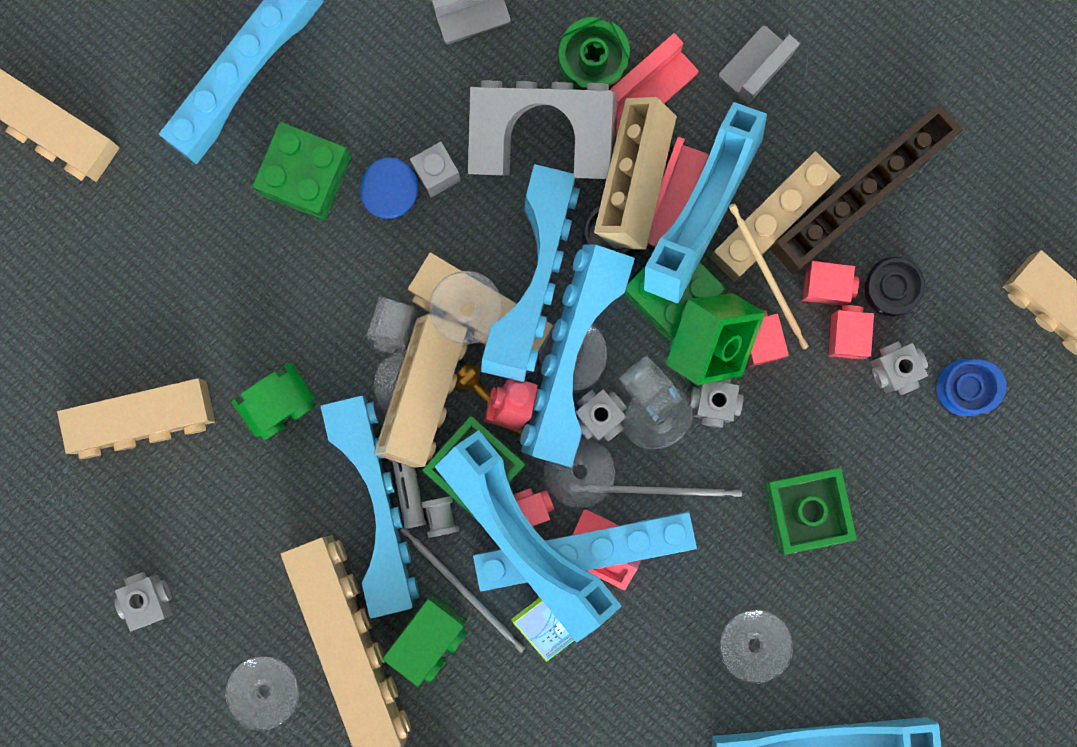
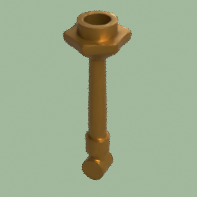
M467 363L457 373L458 383L454 389L459 391L472 388L488 405L490 393L479 383L481 365L477 363L472 367ZM524 426L518 432L510 430L514 435H517L519 437V441Z

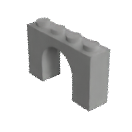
M483 80L481 81V87H470L468 174L510 175L511 135L514 125L521 115L529 109L550 105L562 111L568 117L574 129V178L607 179L616 142L618 92L610 91L609 84L587 83V90H573V83L551 82V89H537L538 82L516 81V88H502V81Z

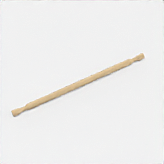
M731 204L729 209L735 216L737 224L794 334L797 335L799 344L802 349L808 348L809 345L803 338L801 330L746 223L739 215L736 204Z

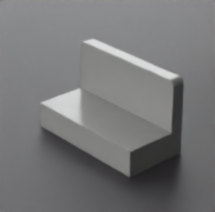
M431 0L446 44H452L511 23L504 0Z
M762 26L719 73L718 78L749 104L793 56L800 43L790 34L783 41L767 26Z

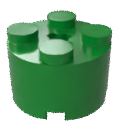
M587 17L574 22L567 28L559 45L558 70L562 81L573 83V90H587V83L609 84L610 90L626 76L630 58L629 41L623 30L613 22L600 20L598 17ZM592 54L594 58L600 57L599 62L587 60L588 55Z
M292 362L284 365L287 373L284 374L282 370L278 373L274 371L240 394L245 401L237 398L231 402L255 438L261 436L263 441L271 438L286 428L282 421L290 416L295 421L316 407L312 402L316 396Z

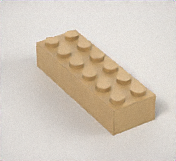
M333 535L281 553L352 747H404L409 738L408 732L411 731V725L404 710L399 712L395 702V697H398L397 687L392 676H385L382 668V663L385 662L382 660L384 653L379 642L373 643L369 629L373 628L372 621L367 609H360L356 595L360 594V590L354 575H347L343 561L347 560V555L340 540L335 541Z

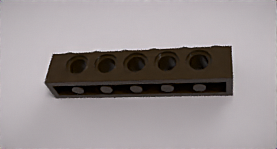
M939 103L776 241L770 248L771 251L794 275L961 133L963 129Z

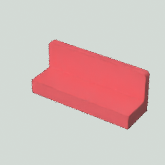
M675 33L610 89V91L618 92L616 137L626 98L658 97L665 104L697 76L698 69L681 52L684 43Z
M681 137L677 138L662 178L647 246L653 248L657 246L660 238L668 232L681 214L709 156L707 153L683 145L685 139Z

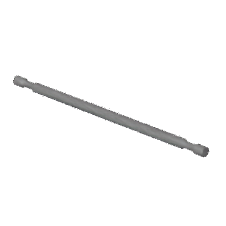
M571 484L570 490L573 492L699 496L732 495L734 497H742V490L728 491L724 489L580 486Z
M400 529V532L412 541V544L507 640H510L515 645V648L520 653L525 649L513 637L512 633L408 529Z

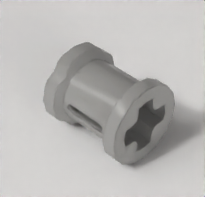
M451 496L421 502L422 508L426 509L430 531L427 532L428 538L459 531V526L454 524L451 509L453 498Z

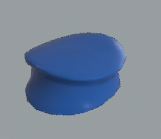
M382 158L372 163L362 177L360 186L361 201L365 208L373 215L383 219L396 218L408 212L414 205L419 191L416 172L410 165L398 158Z
M961 359L952 362L940 373L936 385L937 398L943 407L953 414L976 416L995 409L1002 402L1006 394L1007 382L1003 372L992 362L982 359Z

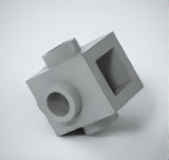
M900 341L880 349L879 351L882 356L871 361L874 379L878 386L884 389L885 394L896 390L899 391L900 396L921 387L918 380L928 376L925 370L928 368L926 357L919 348H915L913 343L904 347L901 346ZM900 361L902 362L907 373H902L900 371Z
M731 379L698 385V387L693 386L689 407L694 408L693 417L702 418L701 424L718 428H723L724 422H733L734 415L740 416L744 396L738 394L739 385L730 384ZM719 393L724 396L725 400L722 407H717L713 404L712 398L714 394Z
M592 389L576 402L580 408L575 412L576 417L579 419L578 423L582 434L587 440L593 436L596 441L604 437L609 442L624 429L620 422L626 418L622 412L626 409V406L614 392L608 395L603 389L596 394ZM598 408H604L608 413L607 419L603 422L597 421L594 417V411Z
M145 572L124 579L125 587L115 590L117 598L114 602L117 613L121 619H126L130 632L173 615L168 602L172 599L169 586L165 580H160L159 575L147 577Z

